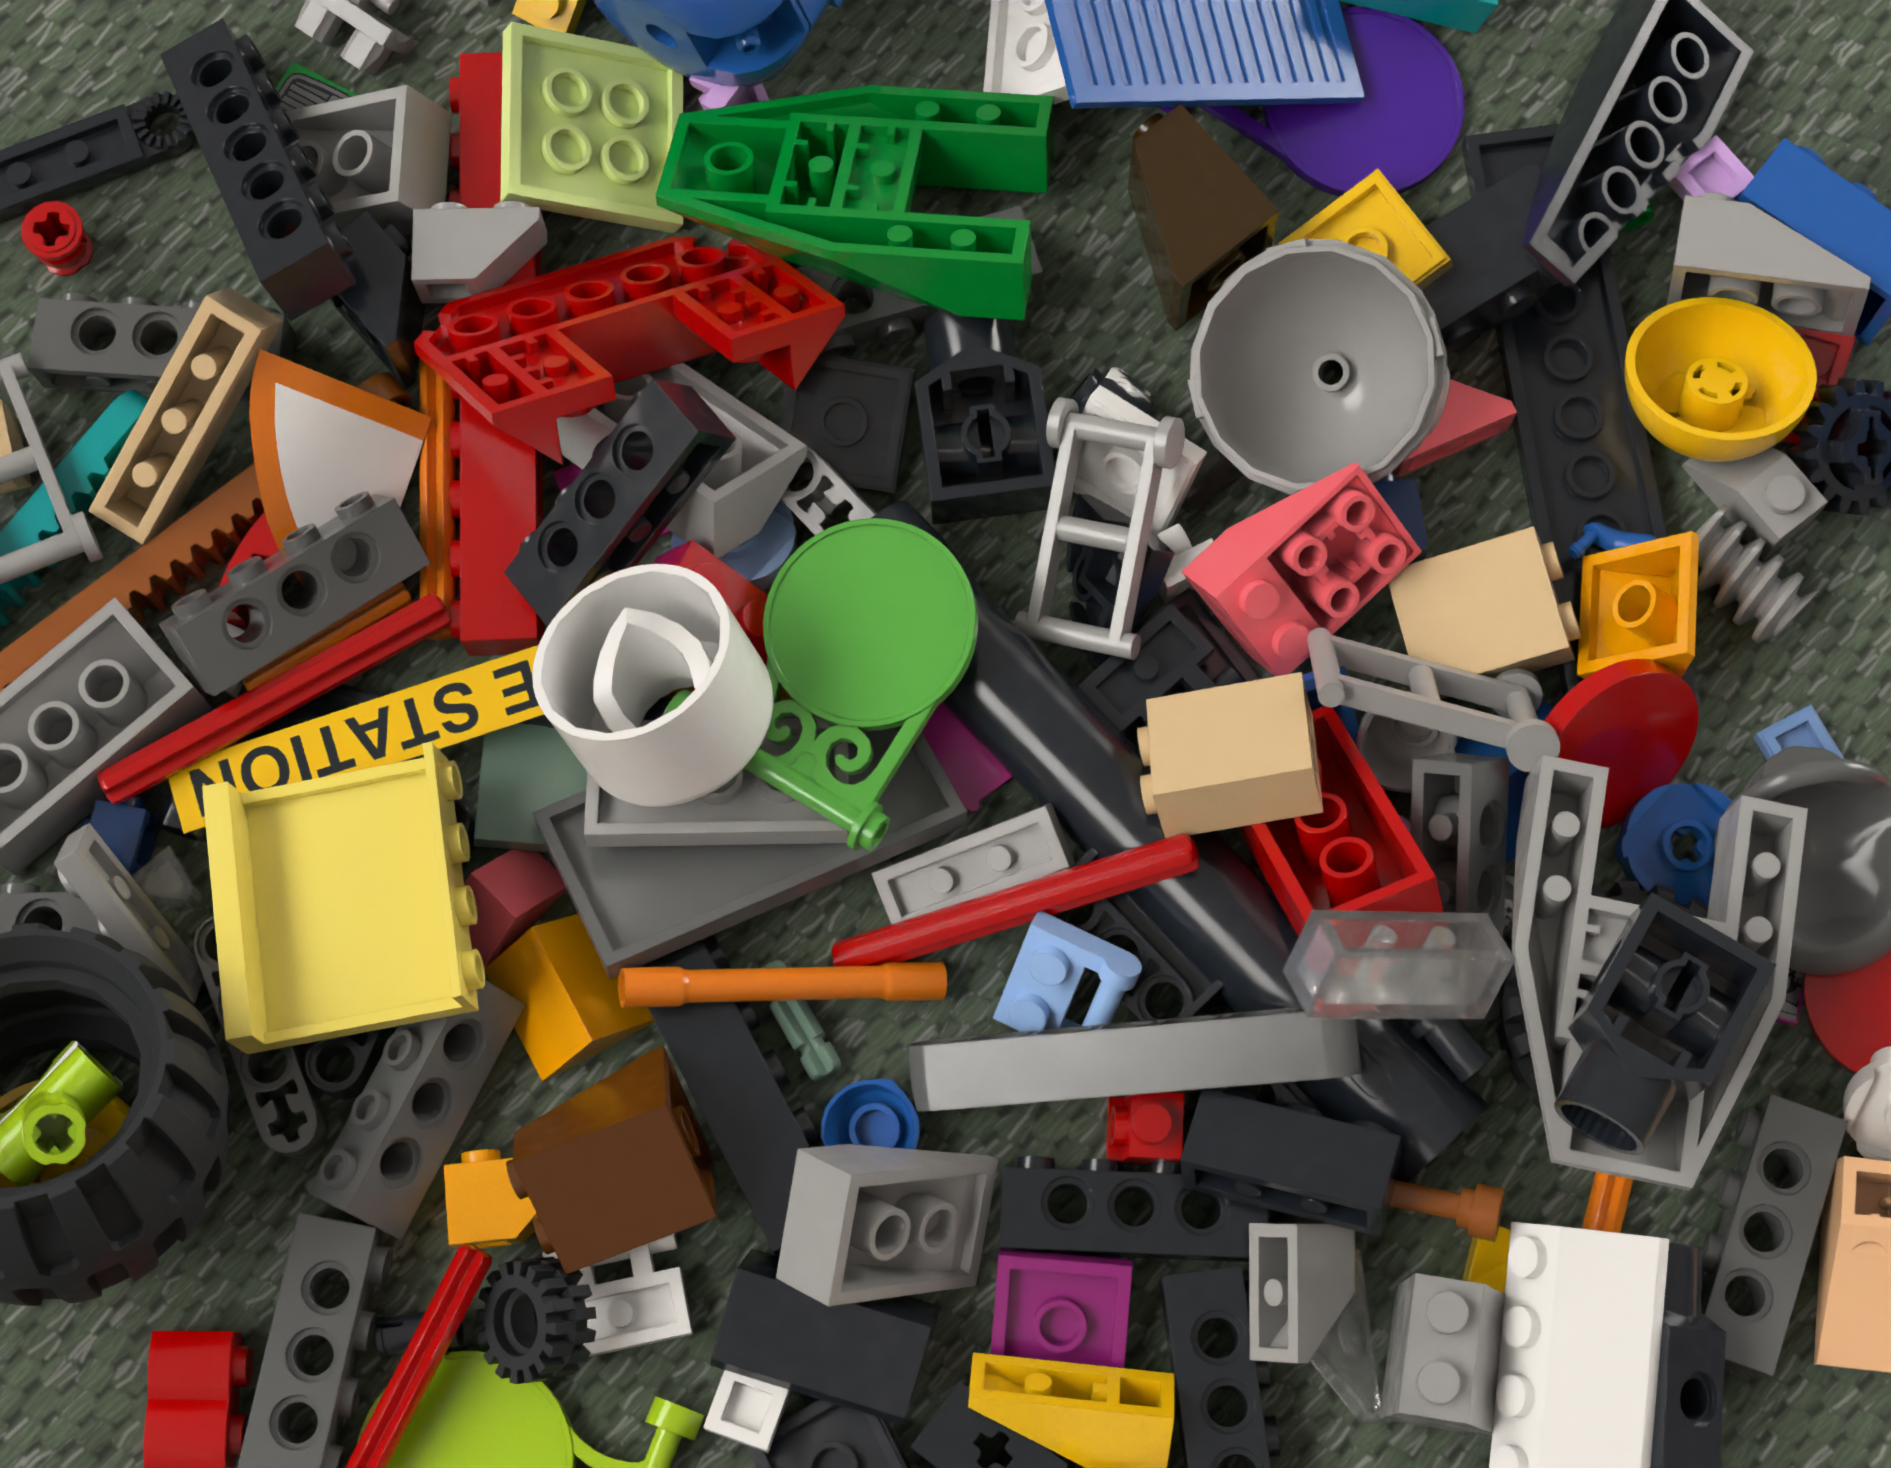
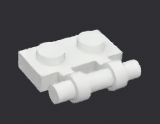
M675 1233L579 1269L583 1276L577 1285L589 1284L593 1294L585 1299L586 1308L596 1307L597 1319H589L587 1321V1328L596 1330L595 1341L583 1344L591 1352L589 1357L694 1335L682 1269L676 1267L655 1272L653 1254L678 1249ZM542 1251L543 1258H558L555 1252L547 1255L544 1251ZM627 1259L631 1260L633 1277L597 1284L594 1266Z

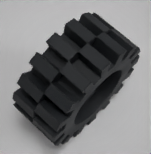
M554 1257L517 1260L498 1265L499 1270L491 1271L486 1278L491 1287H482L478 1298L486 1303V1308L476 1309V1321L485 1322V1331L477 1333L479 1345H490V1349L484 1354L488 1365L498 1364L495 1373L502 1379L510 1378L509 1383L514 1384L566 1378V1375H574L580 1370L578 1363L586 1362L591 1354L583 1344L594 1342L596 1330L587 1328V1321L589 1319H597L596 1307L586 1308L585 1299L593 1294L589 1284L577 1285L583 1274L580 1270L565 1274L559 1259H554ZM534 1309L536 1310L538 1321L537 1331L534 1321Z

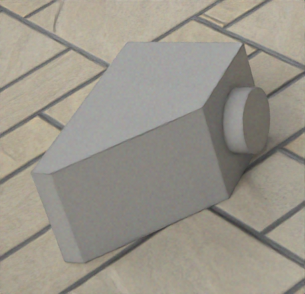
M1772 447L1758 455L1738 461L1707 462L1690 458L1682 464L1684 470L1718 509L1724 504L1728 507L1725 517L1732 525L1741 520L1747 524L1742 536L1748 543L1760 537L1766 542L1760 554L1763 560L1810 525L1828 503L1787 454Z
M1249 1223L1250 1360L1297 1364L1308 1363L1355 1293V1230L1327 1223Z

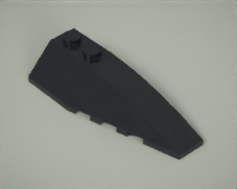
M1621 0L1574 90L1543 164L1530 206L1522 242V248L1566 287L1577 282L1618 238L1617 233L1626 223L1637 218L1650 204L1648 200L1658 189L1670 183L1682 170L1680 166L1691 154L1701 150L1711 139L1754 52L1700 0Z

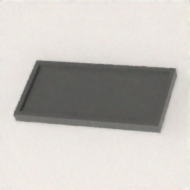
M787 716V717H784V718H797V717H795V716ZM902 726L880 731H862L872 742L874 756L871 765L863 773L849 775V784L864 781L874 771ZM923 732L920 733L877 802L883 806L882 813L890 817V824L881 842L871 852L864 848L854 851L847 846V843L587 847L584 838L586 790L532 812L537 829L609 979L618 976L621 968L642 966L968 825L967 811ZM849 743L850 760L857 756L858 747L853 743Z

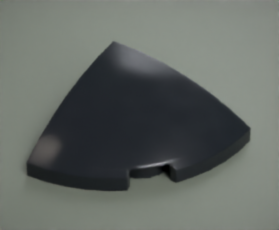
M1078 493L1072 517L1130 528V517L1091 495ZM1150 532L1131 632L1156 596L1175 553L1152 532ZM1071 542L1067 543L1066 567L1068 572H1073V591L1078 600L1086 602V609L1079 602H1070L1069 610L1072 621L1110 629L1125 553ZM1084 650L1092 662L1103 663L1110 656Z

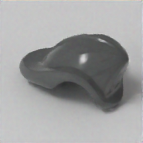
M1803 746L1787 747L1770 757L1767 762L1756 770L1744 787L1743 792L1728 805L1723 815L1741 795L1808 808L1789 968L1811 975H1837L1856 971L1875 963L1891 951V780L1884 772L1872 765L1840 758L1828 750ZM1719 823L1717 826L1716 835L1714 839V856L1716 851Z

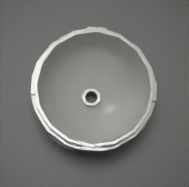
M1302 238L1266 248V251L1242 264L1225 280L1220 290L1207 304L1191 349L1190 380L1187 381L1195 416L1200 420L1213 446L1248 479L1288 495H1293L1354 462L1362 468L1372 483L1387 477L1421 445L1424 439L1437 426L1449 391L1450 373L1447 366L1446 349L1433 308L1421 289L1383 255L1337 239ZM1337 361L1343 368V376L1338 383L1329 385L1323 378V370L1328 363Z

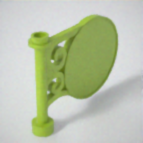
M449 1352V1355H444L387 1468H576V1456L592 1468H670L682 1436L695 1441L705 1415L655 1396L645 1422L657 1426L645 1459L641 1462L616 1460L596 1451L577 1434L571 1426L561 1402L544 1381L522 1384L509 1383L510 1378L502 1379L495 1373L498 1364L488 1365L484 1357L486 1352ZM384 1391L378 1396V1398L370 1408L363 1422L357 1444L369 1420L371 1419Z

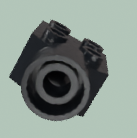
M944 310L932 314L924 323L931 371L915 382L916 411L932 525L1048 510L1055 473L1053 449L1049 446L1046 436L1048 416L1040 366L1017 358L1010 319L959 316Z
M1652 892L1631 914L1568 1027V1030L1583 1052L1554 1103V1108L1558 1115L1576 1131L1602 1146L1629 1155L1643 1154L1672 1099L1691 1101L1714 1082L1777 964Z
M1669 1243L1651 1466L1720 1468L1726 1331L1701 1312L1704 1248L1700 1246Z

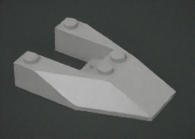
M1542 755L1525 779L1516 839L1512 954L1551 1163L1689 1191L1693 1188L1785 1003L1808 808L1741 795L1720 818L1707 919L1696 918L1777 965L1714 1082L1691 1101L1672 1099L1643 1154L1629 1155L1602 1146L1576 1131L1558 1115L1554 1108V1103L1583 1052L1568 1030V1027L1628 919L1640 905L1591 895L1609 768Z

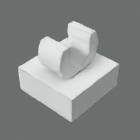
M1179 523L1156 535L1175 552L1167 574L1158 590L1164 604L1189 587L1191 590H1194L1181 571L1213 542V539L1210 538L1192 547Z
M724 1370L703 1428L708 1432L769 1453L791 1390Z

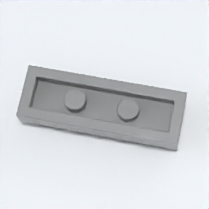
M1049 803L871 873L890 923L894 924L1050 875L1074 865L1075 861L1053 805Z
M90 823L68 835L54 862V865L58 868L60 881L65 889L73 897L81 898L97 917L98 925L103 935L117 941L124 948L136 951L149 958L174 979L194 1003L204 980L195 956Z

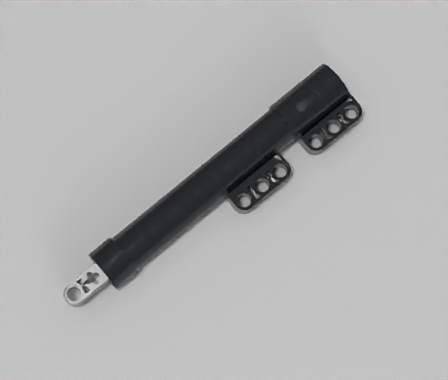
M807 447V456L802 463H812L814 470L813 479L806 488L800 491H791L788 485L781 500L814 535L838 525L833 515L836 511L842 509L849 514L848 518L850 521L881 518L913 525L939 540L958 559L957 552L908 501H898L876 513L825 459ZM963 568L976 599L978 611L977 642L971 662L962 680L942 704L1040 807L1052 803L1062 830L1085 853L1073 867L1164 839L1165 836L1158 813L1147 815L1145 811L1140 776L1151 774L1150 766L1144 767L1140 751ZM1217 831L1189 835L1194 840L1199 855L1200 865L1195 871L1093 902V913L1089 920L1075 927L1109 943L1121 936H1128L1135 942L1138 947V960L1142 965V970L1136 985L1131 990L1125 991L1122 1001L1141 1021L1161 1019L1153 1011L1151 999L1156 988L1165 983H1172L1183 994V1009L1176 1018L1199 1016L1219 996L1235 1012L1327 1004H1354L1362 1073L1331 1079L1271 1083L1270 1085L1275 1093L1274 1105L1284 1108L1293 1104L1304 1105L1319 1111L1325 1118L1350 1124L1358 1120L1371 1121L1384 1126L1392 1134L1400 1135L1401 1166L1397 1177L1398 1181L1409 1182L1423 1168L1427 1169L1464 1134L1463 1130L1489 1106L1466 1081L1463 1083L1458 1081L1456 1074L1423 1036L1417 1040L1412 1035L1409 1029L1413 1026L1356 967L1322 981L1273 890ZM1063 912L1051 915L1071 924L1067 921ZM1244 1086L1227 1087V1089L1242 1091Z

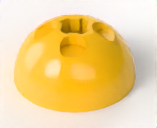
M1690 298L1668 304L1647 316L1635 329L1628 342L1625 356L1624 373L1627 393L1631 405L1643 426L1667 448L1686 457L1707 462H1732L1758 455L1782 441L1805 415L1814 396L1817 383V371L1812 353L1805 341L1789 324L1761 307L1729 298Z

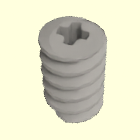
M1724 504L1696 532L1699 535L1698 567L1702 568L1697 579V589L1702 592L1716 584L1721 585L1713 604L1721 609L1738 601L1740 604L1732 621L1740 626L1757 618L1759 621L1751 639L1756 643H1760L1770 637L1777 636L1820 591L1817 589L1799 597L1797 592L1804 578L1799 572L1780 580L1777 576L1785 560L1780 554L1761 563L1758 559L1766 542L1760 537L1743 546L1740 543V539L1747 524L1742 520L1724 529L1721 526V522L1728 509Z

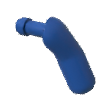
M1591 522L1583 527L1584 535L1577 542L1569 546L1568 554L1573 559L1581 558L1593 543L1608 551L1657 538L1651 534L1623 532L1599 522Z

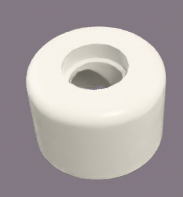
M669 564L640 565L617 571L592 583L573 597L554 617L539 643L533 663L534 693L545 716L592 779L612 796L633 805L645 807L679 805L694 801L717 790L735 777L755 755L766 735L772 717L773 689L768 670L716 587L700 574L680 566ZM695 687V690L678 708L643 727H639L646 712L661 697L676 689Z

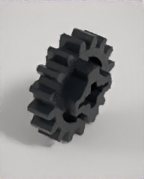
M1843 377L1838 378L1837 385H1820L1817 387L1820 402L1811 401L1805 413L1807 416L1805 423H1798L1791 431L1800 437L1799 446L1788 449L1787 456L1800 459L1801 467L1799 469L1828 501L1822 509L1823 511L1867 515L1869 507L1885 508L1888 506L1886 490L1891 491V391H1884V382L1880 380H1864L1862 378Z

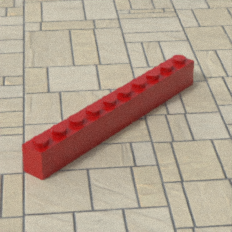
M503 52L459 54V77H450L449 80L451 111L453 114H459V133H450V162L452 170H460V189L450 190L449 202L460 203L468 208H494V205L500 202ZM541 250L502 286L540 276ZM450 386L452 399L460 400V421H451L449 429L452 458H460V480H452L449 490L452 517L460 518V540H451L449 551L452 577L460 578V600H454L450 603L452 638H460L469 656L509 655L539 645L544 635V622L504 573L519 553V547L523 540L529 534L536 531L543 522V453L495 427Z

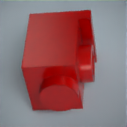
M1160 1092L1108 1097L1105 1159L1119 1160L1123 1165L1148 1166V1162H1179L1183 1147L1184 1093Z

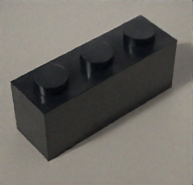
M1202 1089L1180 1158L1183 1185L1186 1189L1381 1237L1401 1166V1136L1392 1134L1384 1126L1371 1121L1358 1120L1350 1124L1325 1118L1319 1111L1304 1105L1293 1104L1284 1108L1259 1102L1253 1095L1237 1089H1224L1221 1092Z

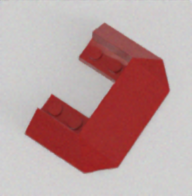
M672 236L448 302L438 313L440 326L436 331H423L414 341L416 354L491 424L563 465L556 418L580 417L591 412L594 406L616 400L614 384L719 351L733 363L757 361L795 391L844 319L845 304L781 258L739 240L731 239L728 243V250H721L711 246L698 247L696 237Z

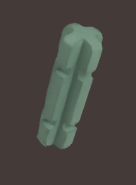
M776 960L761 968L787 967L783 961ZM771 1001L772 1003L769 1005L770 1010L795 1053L801 1052L800 1062L810 1079L817 1082L834 1074L841 1067L840 1058L830 1041L824 1042L825 1032L807 1001Z

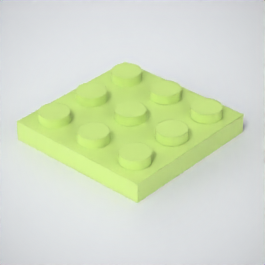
M510 22L503 31L500 202L519 201L528 204L530 207H540V210L674 234L683 225V216L657 206L656 192L679 114L683 113V75L665 67L638 47Z

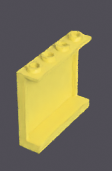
M433 742L422 743L424 758L240 793L228 781L202 786L225 1040L244 1053L252 1054L479 1011L477 989H482L485 986V972L479 951L471 948L469 931L470 925L477 924V906L471 887L469 885L464 886L462 862L470 860V846L463 823H457L454 804V800L462 799V780L456 762L454 760L449 761Z

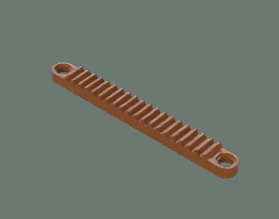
M390 372L375 374L356 386L359 389L407 408L411 404V396ZM255 464L250 465L0 652V692L114 597L142 626L145 624L143 610L149 606L161 612L166 608L163 596L166 592L170 591L179 596L186 593L184 585L186 577L190 576L199 581L205 579L204 564L211 561L220 566L225 564L224 549L228 546L237 549L244 539V534L250 530L264 513Z

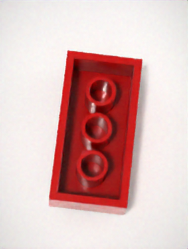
M1326 706L1311 711L1324 813L1238 827L1322 981L1447 929L1436 875L1334 708Z

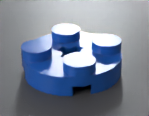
M1682 783L1663 785L1640 798L1626 814L1621 825L1620 837L1615 844L1616 859L1623 867L1627 880L1637 881L1641 891H1650L1656 884L1676 889L1674 900L1684 905H1687L1695 898L1704 905L1709 906L1715 859L1714 839L1719 820L1732 800L1719 790L1698 783L1693 785ZM1673 833L1680 838L1691 833L1698 840L1692 848L1698 856L1695 863L1686 858L1679 861L1673 856V845L1670 842Z

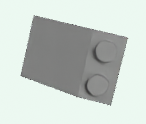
M409 85L285 111L300 136V139L293 142L292 146L296 143L300 144L318 174L317 177L309 181L310 184L317 181L336 212V215L327 219L328 223L335 220L343 230L367 211L381 228L391 223L404 236L413 234V209H431L434 204L445 202L452 113Z
M1704 193L1698 197L1685 195L1667 305L1690 298H1729L1761 307L1784 320L1792 328L1854 337L1869 292L1871 277L1750 203L1737 202L1732 197L1721 193Z
M855 1144L798 1149L776 1279L828 1307L976 1286L998 1159L989 1155Z

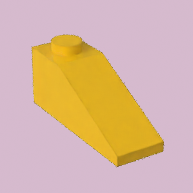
M973 1352L968 1408L1085 1468H1167L1174 1424V1373Z

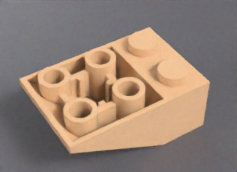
M1843 1156L1836 1161L1821 1212L1814 1365L1891 1373V1161Z

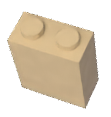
M1534 526L1409 564L1388 583L1408 656L1495 678L1501 672L1511 668H1522L1535 672L1575 660L1570 641L1582 638L1571 601L1559 604L1552 582L1564 578L1553 541L1541 545ZM1439 694L1440 699L1450 697V696H1446V695Z
M1302 672L1146 699L1148 726L1138 728L1137 736L1144 767L1150 766L1151 774L1140 776L1141 793L1147 815L1158 813L1165 838L1180 833L1194 835L1324 813L1313 716Z

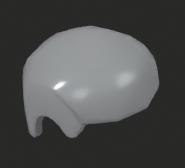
M1366 712L1359 726L1356 746L1382 789L1412 793L1413 758L1455 753L1457 736Z

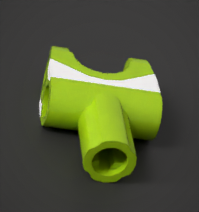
M72 1041L53 1060L46 1073L26 1095L9 1110L0 1114V1172L19 1187L28 1186L49 1164H66L77 1157L86 1143L85 1127L124 1088L123 1083L77 1041Z

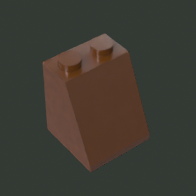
M664 1046L647 1052L514 1132L513 1159L506 1162L511 1185L519 1199L529 1197L537 1213L533 1217V1225L538 1241L547 1255L553 1252L556 1253L565 1274L572 1273L717 1217L713 1155Z

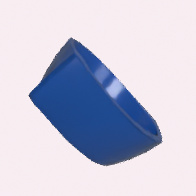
M891 1079L861 1080L845 1086L834 1095L825 1107L821 1121V1139L824 1146L855 1144L916 1149L920 1135L919 1117L913 1104L897 1086L895 1081Z

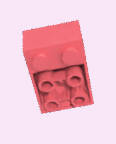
M1354 462L1227 528L1181 572L1240 647L1272 675L1281 676L1291 674L1310 656L1307 644V636L1310 631L1315 628H1325L1333 635L1422 551L1362 468Z

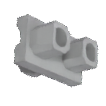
M306 0L295 24V27L327 46L331 44L344 21L355 27V31L340 56L359 70L372 76L386 62L392 51L403 55L414 42L413 39L373 13L379 8L388 15H391L397 9L399 0Z

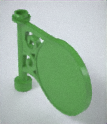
M881 518L847 521L818 533L800 546L780 569L768 594L763 619V636L767 653V670L773 689V711L765 736L774 744L781 746L788 744L793 738V731L787 725L782 726L780 729L777 726L787 716L799 718L803 728L799 741L790 751L781 756L774 757L763 749L758 748L755 755L743 769L849 831L847 846L854 851L864 848L871 852L883 839L890 824V817L882 813L883 806L877 802L937 706L954 691L962 680L974 654L978 634L976 599L963 568L947 547L926 531L901 521ZM782 686L794 700L777 702ZM688 689L678 692L666 707L663 715L678 708L692 692ZM815 717L834 726L827 728L819 735V727ZM902 726L878 766L864 781L856 784H845L835 779L829 765V757L834 747L842 742L853 743L858 747L855 758L850 760L843 754H838L835 757V763L845 774H860L871 765L874 756L872 742L862 731H880Z

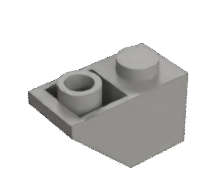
M503 201L495 204L494 208H468L456 202H441L434 204L431 209H413L411 280L422 304L448 303L501 287L547 244L548 232L540 207H530L528 204L519 201Z

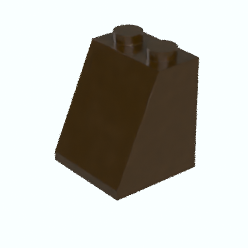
M1182 104L1165 116L1161 113L1152 115L1136 130L1133 136L1128 192L1166 318L1175 331L1204 310L1208 302L1220 290L1225 280L1242 264L1266 251V248L1272 247L1279 210Z

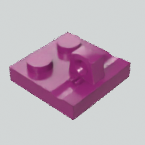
M999 1249L990 1354L1124 1368L1133 1268L1132 1260Z

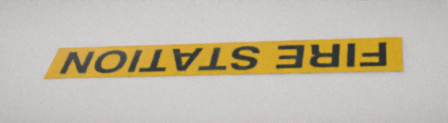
M539 645L227 747L168 778L183 833L206 827L202 786L228 781L240 793L398 763L424 755L422 743L433 742L438 749H442L544 715L535 697L532 677L533 663Z

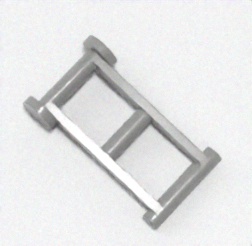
M21 352L0 360V387L5 385L29 446L0 457V485L39 470L63 533L1 556L0 584L82 552L86 553L91 563L103 558L96 536L84 511L72 515L19 382L20 379L30 376Z
M1059 397L1050 409L1046 427L1049 446L1059 449L1029 611H1019L1015 622L1031 639L1135 660L1140 651L1141 637L1138 634L1131 633L1162 468L1173 469L1179 462L1185 440L1184 422L1181 418L1165 416L1160 421L1158 427L1085 415L1079 413L1078 404L1074 399ZM1083 440L1144 451L1130 528L1068 516ZM1063 541L1125 553L1110 629L1049 616Z
M1315 628L1307 636L1318 699L1326 707L1342 705L1506 749L1512 765L1524 772H1531L1542 755L1557 758L1559 756L1560 741L1555 729L1549 723L1539 720L1535 712L1542 702L1543 693L1537 677L1526 669H1507L1495 678L1333 636L1325 628ZM1345 666V669L1408 685L1410 686L1411 693L1340 674L1339 667ZM1439 694L1494 708L1500 716L1441 701Z

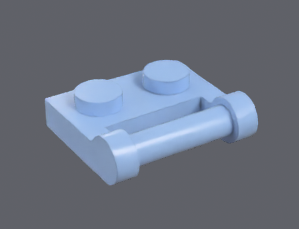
M1039 911L1030 924L993 1019L1020 1032L1111 1024L1125 991L1131 990L1136 985L1142 965L1138 958L1130 952L1043 911ZM1089 968L1098 973L1101 982L1083 1024L1080 1025L1065 1017L1085 969Z

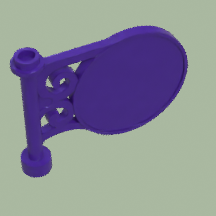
M1367 7L1343 8L1341 11L1365 98L1360 103L1263 105L1266 126L1234 106H1198L1284 161L1299 178L1309 185L1340 197L1376 169L1382 172L1398 194L1418 186L1431 177L1445 162L1459 136L1464 116V93L1454 61L1439 40L1428 30L1405 16ZM1184 106V107H1185V109L1188 111V110H1191V108H1192L1193 106ZM1176 107L1159 108L1165 111L1166 113H1169Z

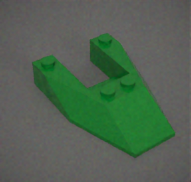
M868 85L681 113L678 117L656 192L657 206L785 261L959 316L1024 320L1032 280L1031 220L912 213L910 209L916 185L1001 190L1017 193H1047L1055 154L1054 96Z

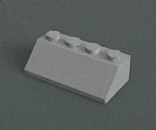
M684 363L615 383L616 400L594 406L593 410L586 415L573 418H556L561 454L581 469H584L591 460L596 445L603 438L611 434L630 409L633 397L642 388L646 387L652 379L692 386L737 439L666 528L685 542L693 539L717 558L722 557L760 533L807 456V445Z
M115 597L0 692V865L15 876L94 810L96 799L106 800V795L99 785L97 778L101 770L214 709Z

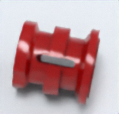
M59 201L44 202L34 207L25 216L21 226L22 240L28 251L44 263L51 273L60 276L74 275L90 263L93 256V242L88 237L78 212L70 205Z

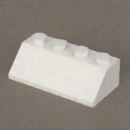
M1511 1222L1489 1468H1650L1669 1239L1563 1226Z

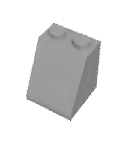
M1419 1273L1413 1274L1396 1285L1379 1419L1492 1437L1505 1294L1486 1284Z

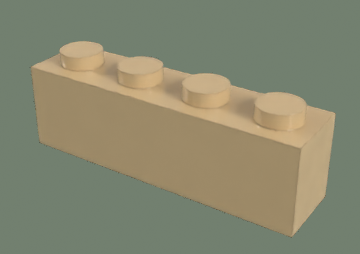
M230 287L206 295L88 511L142 545L170 526L250 383L259 349L267 352L283 320Z

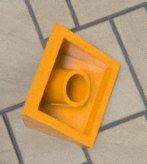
M1689 531L1583 556L1579 623L1582 638H1579L1578 676L1585 679L1608 665L1639 658L1663 663L1682 678L1695 657L1698 534Z
M579 914L531 927L484 969L493 985L526 1004L514 1028L543 1083L655 1022L648 1007H621L618 992L619 975L609 979Z

